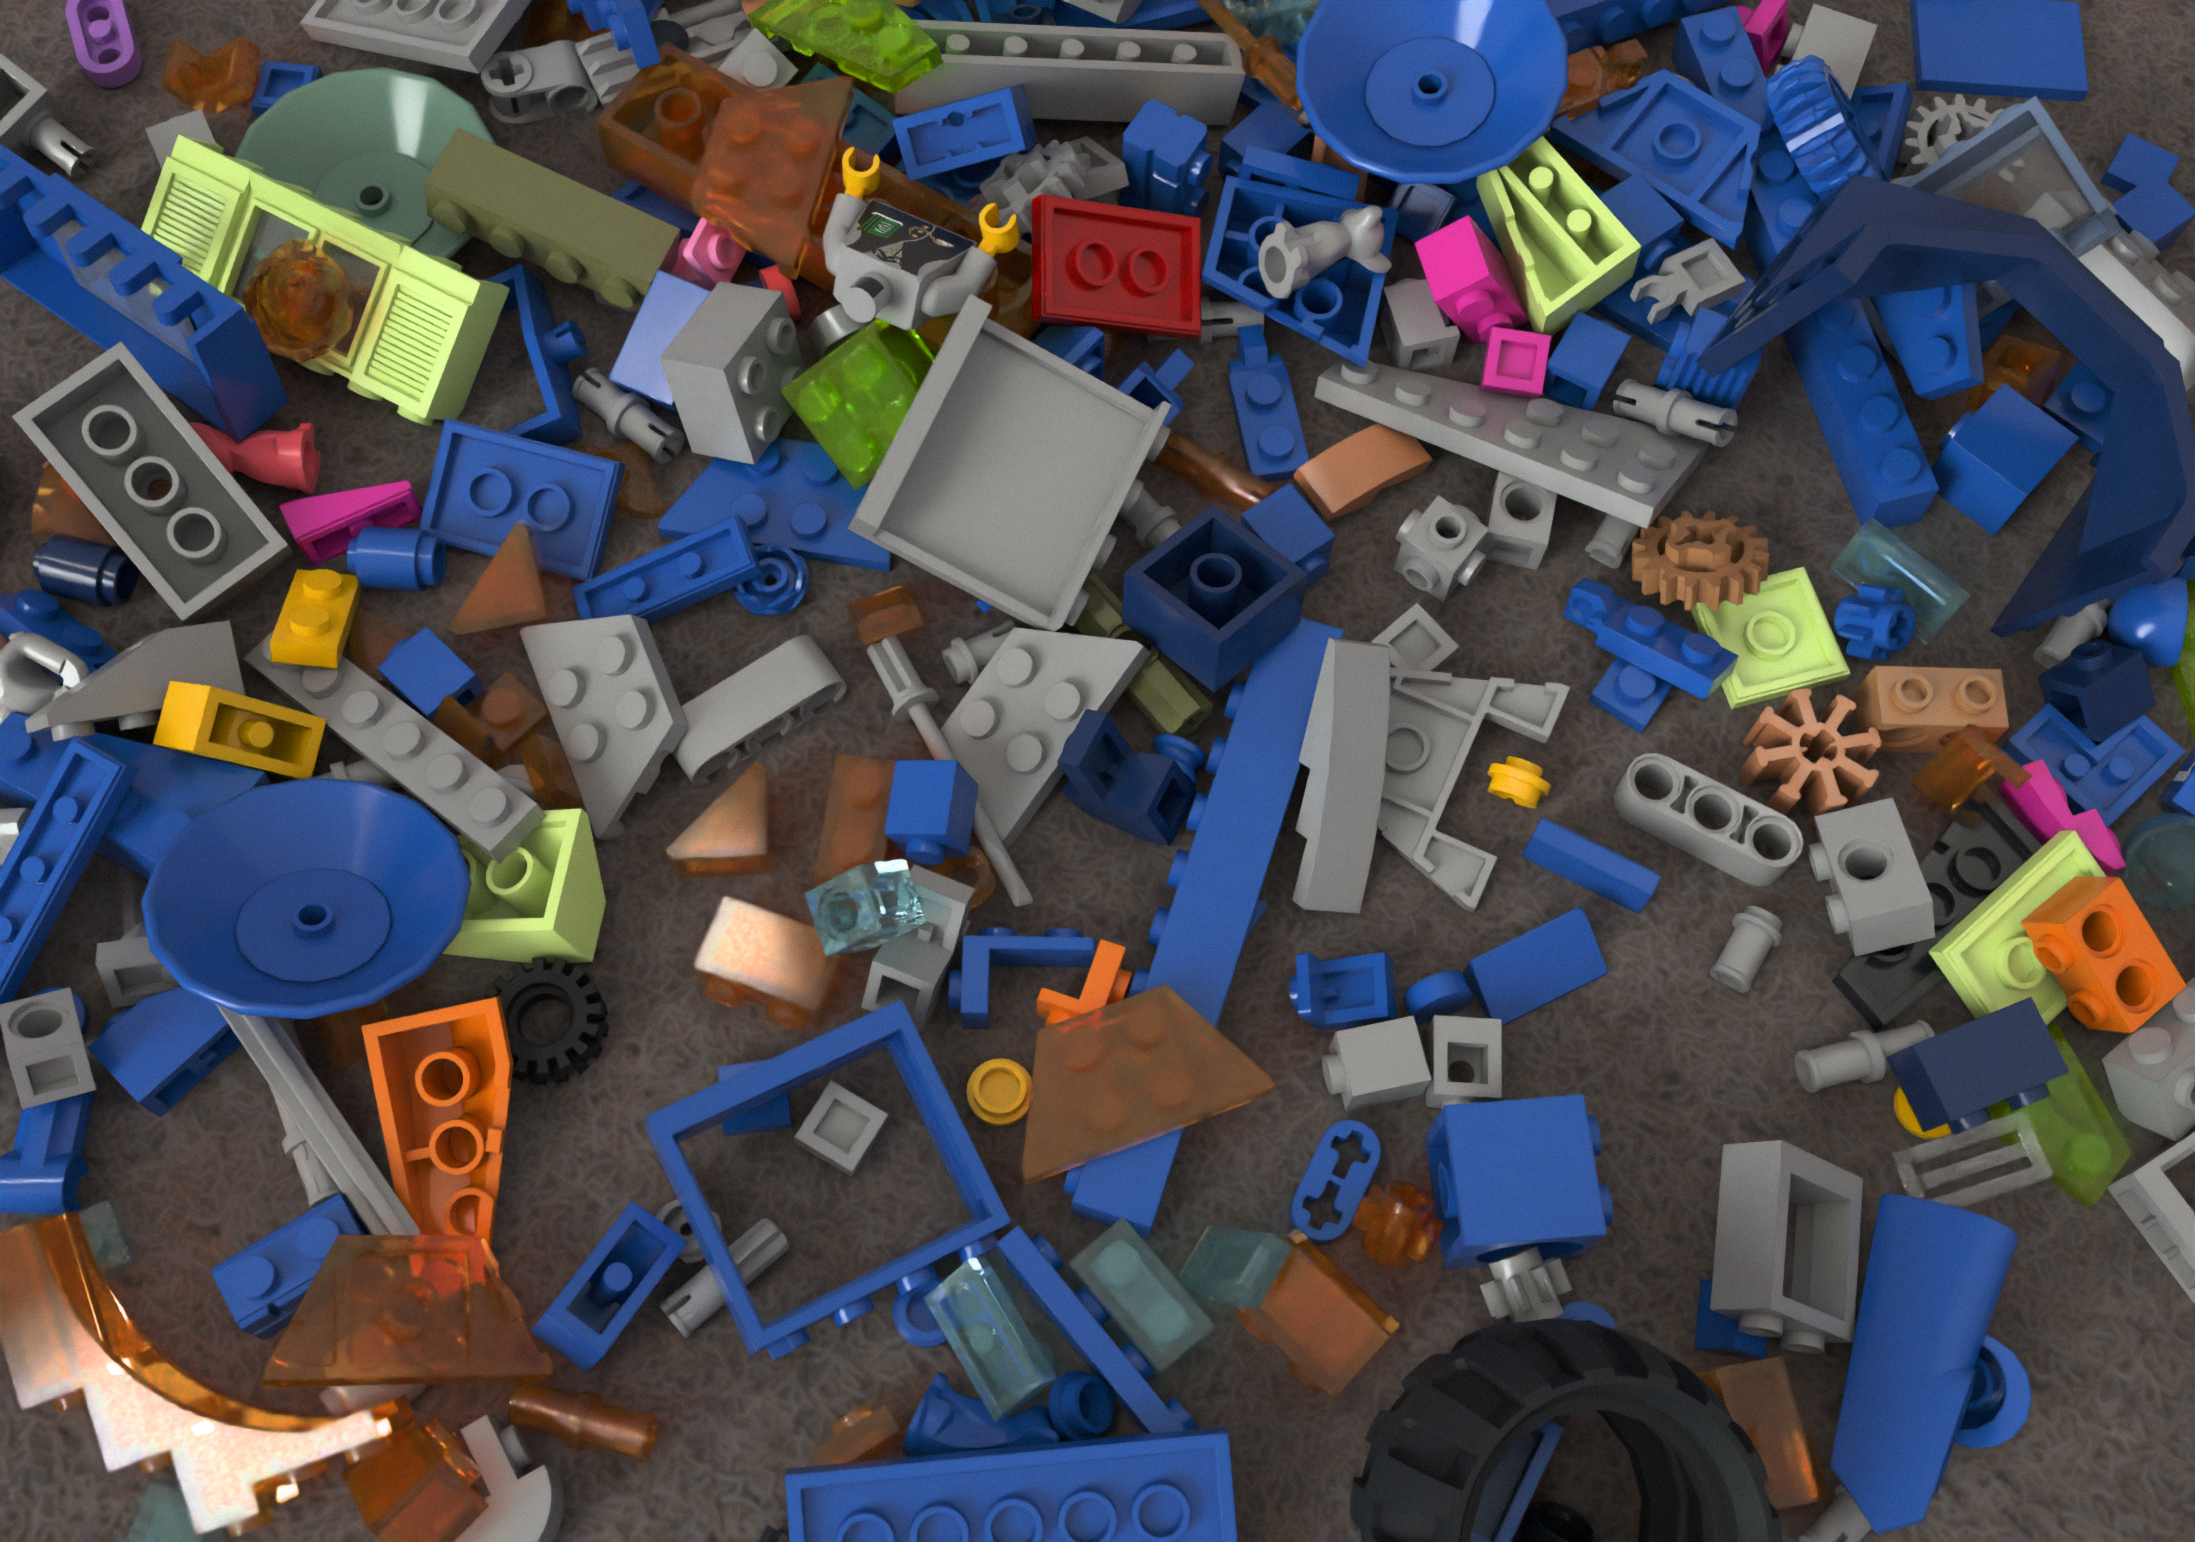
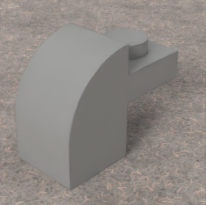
M913 865L904 879L893 927L872 961L861 1008L874 1012L902 999L916 1029L920 1032L924 1030L949 979V971L953 970L962 950L963 935L968 934L971 921L967 920L975 888Z
M485 1415L460 1429L491 1495L438 1525L437 1527L444 1542H553L560 1528L564 1510L563 1487L557 1470L544 1464L525 1474L523 1468L533 1463V1458L526 1441L515 1424L504 1429L500 1421Z

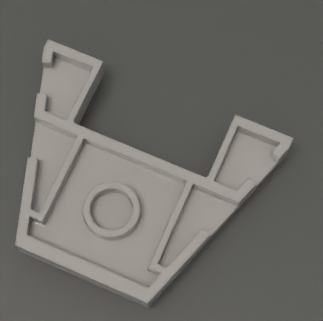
M1390 667V715L1385 775L1376 834L1463 909L1473 913L1497 860V856L1437 831L1436 826L1483 719L1492 721L1545 744L1570 687L1562 683L1546 682L1545 686L1514 683V679L1491 677L1490 680L1452 677V673Z

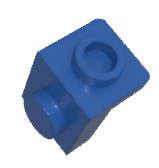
M1311 952L1296 954V974L1291 976L1289 982L1291 1003L1299 1017L1317 1030H1344L1396 1019L1393 959L1385 952L1321 961Z

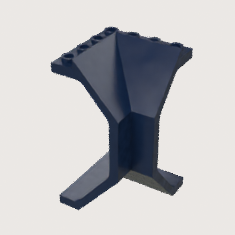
M1854 174L1818 202L1695 362L1714 378L1831 301L1995 280L2115 393L2102 450L2089 461L2090 465L2097 468L2096 475L1989 631L2000 638L2020 630L2030 632L2047 620L2063 614L2066 617H2071L2090 604L2104 599L2115 601L2131 589L2150 582L2158 585L2170 579L2183 566L2186 558L2195 555V435L2180 362L2164 347V340L2036 219Z

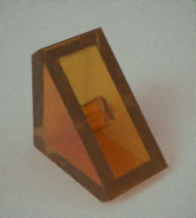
M520 519L515 523L447 629L457 635H463L547 618L553 612L532 524L524 519Z
M758 761L748 768L664 850L672 871L681 879L773 874V790L766 768Z

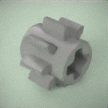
M1533 1245L1511 1252L1488 1263L1495 1280L1480 1285L1492 1317L1496 1316L1498 1319L1509 1315L1511 1322L1516 1323L1553 1319L1564 1312L1557 1295L1571 1291L1572 1286L1560 1258L1555 1259V1257H1551L1543 1261L1538 1246Z

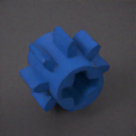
M1860 584L1858 595H1847L1840 602L1834 617V628L1839 638L1849 640L1845 652L1847 655L1871 661L1874 658L1888 661L1890 660L1891 650L1900 651L1908 645L1915 630L1916 620L1913 609L1908 605L1900 604L1904 594L1903 590L1882 585Z

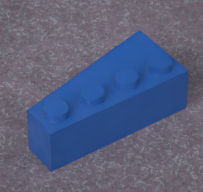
M11 712L0 724V802L11 808L27 807L29 810H32L71 739L53 742L51 730L27 733L24 720L30 716ZM96 732L95 735L83 737L140 768L94 852L148 881L157 856L197 815L250 788L271 785L267 774L263 771Z

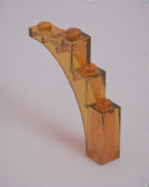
M78 1211L30 1221L0 1233V1341L21 1410L52 1400L55 1412L59 1413L87 1403L107 1472L138 1461L142 1475L174 1463L196 1535L227 1525L231 1538L274 1521L271 1507L298 1495L297 1482L329 1470L325 1457L344 1451L347 1463L350 1464L373 1456L392 1447L389 1433L415 1422L407 1394L346 1416H307L280 1412L232 1397L207 1385L178 1366L158 1349L130 1319L110 1290L94 1259Z

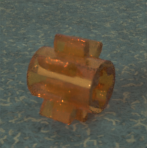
M1392 1180L1386 1184L1385 1189L1376 1184L1372 1185L1368 1196L1362 1197L1351 1222L1356 1228L1365 1230L1361 1240L1363 1250L1375 1261L1395 1268L1406 1266L1411 1258L1420 1264L1423 1263L1428 1251L1433 1250L1444 1226V1222L1430 1217L1435 1206L1432 1197L1421 1187L1403 1180Z

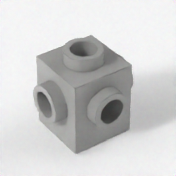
M1438 495L1424 513L1414 509L1400 527L1395 539L1401 543L1394 570L1402 574L1414 587L1427 591L1444 603L1459 583L1468 587L1481 571L1488 558L1481 550L1489 528L1480 523L1478 517L1468 508L1462 505H1453Z

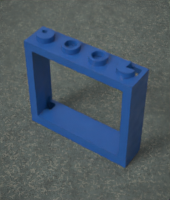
M902 999L651 1113L646 1118V1132L750 1357L767 1349L772 1361L811 1342L806 1329L830 1317L833 1318L836 1327L839 1328L873 1311L875 1306L870 1297L895 1285L900 1296L905 1295L938 1277L933 1265L957 1253L962 1264H966L997 1248L998 1242L994 1234L1002 1231L1011 1223ZM887 1046L972 1221L763 1324L681 1148L680 1142Z

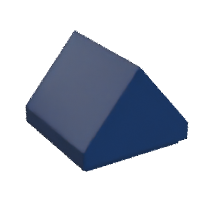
M1712 1279L1701 1280L1694 1350L1765 1362L1768 1337L1740 1332L1738 1330L1739 1321L1710 1310Z

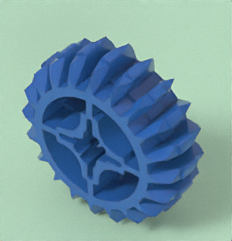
M1812 54L1798 61L1795 59L1780 68L1779 73L1767 79L1766 97L1769 101L1768 107L1774 116L1773 121L1782 135L1781 139L1785 142L1791 158L1794 159L1801 175L1804 176L1811 191L1815 192L1819 201L1854 174L1883 181V171L1879 165L1880 161L1866 133V128L1863 126L1857 110L1854 109L1849 100L1848 94L1845 93L1838 78L1834 76L1830 66L1826 65L1823 59Z

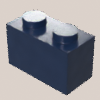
M2032 997L1916 1043L1886 1057L1922 1131L1926 1132L1948 1124L1953 1136L1993 1120L1987 1107L2006 1099L2011 1110L2014 1111L2051 1096L2046 1082L2070 1073Z

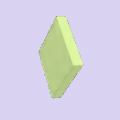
M1804 567L1768 575L1767 581L1761 582L1760 592L1757 595L1743 592V604L1738 606L1725 600L1719 603V610L1712 611L1707 607L1706 603H1696V606L1691 611L1701 634L1712 637L1721 647L1739 655L1733 673L1721 684L1731 709L1789 695L1792 690L1812 689L1846 680L1851 674Z

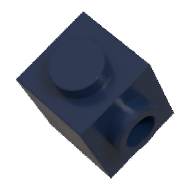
M2093 640L2078 645L2071 651L2070 656L2038 676L2045 703L2049 702L2090 740L2101 742L2156 705L2149 680V670L2144 662L2142 652L2113 645L2103 640Z

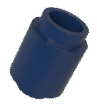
M58 533L48 543H43L38 548L33 562L34 575L39 579L41 589L45 593L102 607H109L112 603L126 604L130 600L139 578V569L121 547L63 533Z

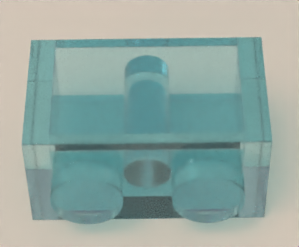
M1124 1217L1119 1219L1069 1262L1068 1276L1079 1289L1084 1287L1095 1298L1108 1316V1324L1124 1343L1129 1342L1150 1366L1154 1373L1153 1378L1158 1383L1211 1337L1215 1324Z

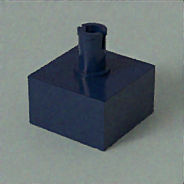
M1212 504L1124 571L1122 622L1215 693L1300 623L1307 573Z

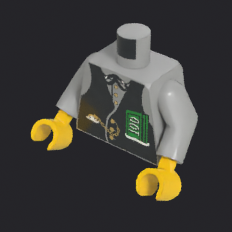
M855 147L847 149L842 159L843 182L846 190L844 194H837L823 235L826 267L831 274L836 276L833 290L836 300L842 303L846 314L856 322H869L875 317L903 330H915L934 317L959 313L968 296L972 294L977 297L997 265V262L993 259L996 253H1007L1017 246L1019 242V227L1016 214L1014 213L1010 217L1009 222L1004 227L996 228L1000 218L998 205L991 203L985 206L979 214V224L983 239L977 247V242L877 200L871 199L867 204L862 201L864 195L871 194L879 186L880 159L878 154H875L872 167L867 171L858 172L854 170L856 161Z

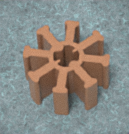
M1809 688L1792 690L1775 714L1771 706H1767L1743 739L1745 746L1753 745L1756 748L1739 772L1745 787H1751L1757 781L1779 778L1783 784L1765 806L1785 816L1801 798L1800 792H1803L1810 814L1808 825L1815 827L1814 816L1839 811L1844 805L1848 808L1854 807L1873 786L1879 776V772L1876 769L1868 770L1863 766L1880 748L1882 742L1875 727L1869 728L1866 733L1841 737L1838 732L1839 728L1857 707L1855 702L1843 695L1835 697L1817 722L1809 699L1812 691ZM1807 752L1816 758V761L1814 763L1810 762L1803 755Z

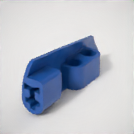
M1885 1193L1880 1198L1830 1468L1854 1500L1876 1535L1924 1522L1931 1499L1936 1497L1963 1422L1977 1376V1369H1974L2019 1240L2017 1234L2012 1229L1989 1217L1935 1201L1895 1193Z

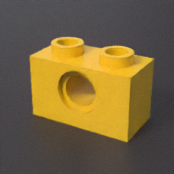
M170 681L153 745L263 771L266 774L303 779L312 777L327 719L213 686Z

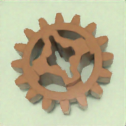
M1682 511L1681 517L1675 520L1661 516L1658 518V528L1649 526L1646 529L1642 527L1641 538L1633 539L1632 579L1633 581L1642 582L1641 592L1644 595L1660 592V604L1663 605L1681 600L1684 601V609L1692 611L1696 603H1706L1708 608L1716 611L1719 610V603L1727 600L1738 606L1743 604V592L1757 595L1760 592L1761 582L1767 581L1770 553H1767L1768 540L1767 538H1757L1758 528L1754 525L1739 528V517L1734 515L1721 520H1715L1714 511H1707L1703 518H1694L1689 511Z

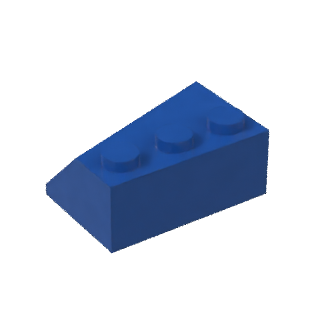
M1227 175L1201 281L1364 368L1366 367L1386 273L1370 271L1359 262L1344 256L1312 278L1307 285L1291 292L1288 299L1274 298L1267 291L1261 277L1258 253L1262 242L1268 235L1275 232V227L1278 223L1288 221L1293 228L1322 220L1339 223L1340 216L1347 209L1366 208L1370 204ZM1380 207L1383 211L1381 222L1384 224V242L1379 252L1389 260L1399 210Z

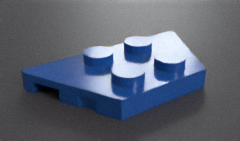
M1664 68L1640 79L1630 89L1617 90L1598 99L1597 108L1571 120H1568L1567 116L1563 115L1555 119L1550 125V139L1621 182L1638 172L1685 221L1733 250L1740 244L1762 126Z
M777 437L770 443L755 465L716 457L659 520L657 528L660 537L679 540L738 513L747 524L754 547L775 543L788 547L795 554L801 555L803 559L890 572L892 565L891 555L888 550L847 529L869 487L858 450Z

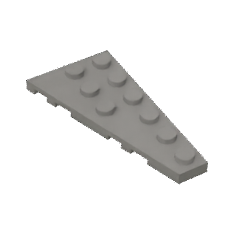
M1341 357L1318 377L1314 398L1648 529L1697 468L1709 445V442L1683 434L1677 437L1663 435L1658 432L1656 426L1566 406L1544 398H1529L1479 390L1480 386L1374 363L1368 359L1364 368L1345 357Z

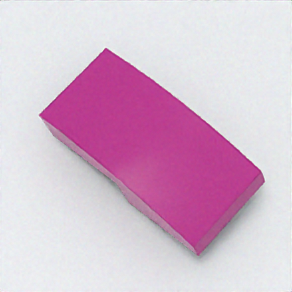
M2043 759L2020 766L1998 787L2014 816L2042 846L2060 830H2075L2107 877H2113L2127 866L2121 856V848L2116 835L2105 826L2096 808L2072 815L2063 786L2057 779L2052 777Z

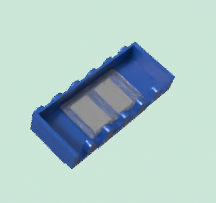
M0 144V277L104 350H109L121 341L160 389L238 443L289 403L257 323L246 314L243 306L183 267V257L56 172L49 177Z

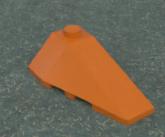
M500 996L390 1018L361 1026L394 1191L422 1233L421 1240L407 1251L416 1298L480 1285L488 1281L514 1065Z

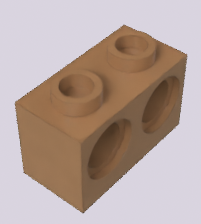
M1874 666L1853 693V702L1857 706L1854 710L1857 734L1866 733L1869 728L1875 727L1882 742L1877 751L1984 754L2009 728L2001 669Z

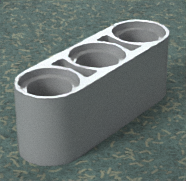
M810 635L797 636L681 706L689 727L671 754L692 784L695 786L706 785L709 783L706 777L725 765L728 769L733 768L763 749L760 743L777 732L784 736L816 716L813 710L830 699H833L835 703L841 700L847 691V684Z
M1648 753L1635 758L1616 786L1613 796L1615 808L1619 815L1628 823L1748 884L1768 886L1778 881L1802 852V833L1795 822L1787 816L1668 756ZM1644 783L1650 785L1656 790L1660 799L1652 800L1644 797L1639 793L1635 784ZM1701 812L1707 814L1715 821L1718 829L1705 828L1697 821L1694 813ZM1753 842H1761L1769 846L1775 853L1776 860H1770L1760 855L1755 849Z

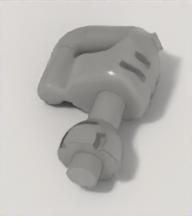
M24 631L11 634L8 637L10 641L0 650V724L11 712L32 716L90 675L86 663L76 654L42 635L25 633ZM42 666L60 675L63 678V686L49 677L43 671Z

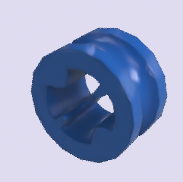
M1171 734L1156 735L1152 742V749L1155 755L1175 759L1194 788L1198 778L1194 770H1200L1204 767L1207 758L1205 753L1197 745L1179 736Z

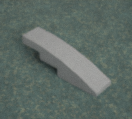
M1328 638L1298 760L1310 769L1295 831L1307 839L1292 898L1304 910L1360 914L1374 851L1385 775L1390 715V647L1384 644Z

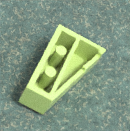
M1543 135L1509 165L1477 176L1476 188L1534 333L1551 335L1552 337L1570 324L1578 311L1585 313L1633 277L1642 246Z

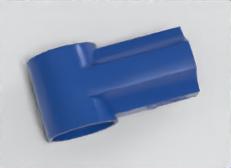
M94 1091L22 1109L13 1151H7L0 1158V1213L75 1216L80 1211L82 1203L75 1201L80 1176L87 1177L88 1165L82 1155Z

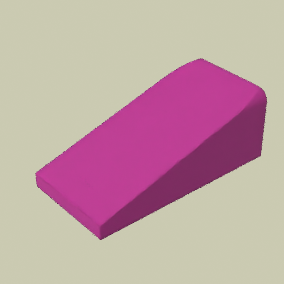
M408 480L297 499L279 506L293 538L309 563L315 566L347 553L350 540L358 538L363 527L403 528L421 520L423 508Z

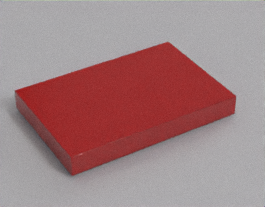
M1045 194L1032 199V321L1072 326H1090L1098 329L1188 340L1201 336V218Z

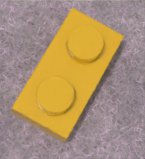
M329 569L296 570L270 640L271 662L338 668L359 605L361 586L357 575L339 574Z

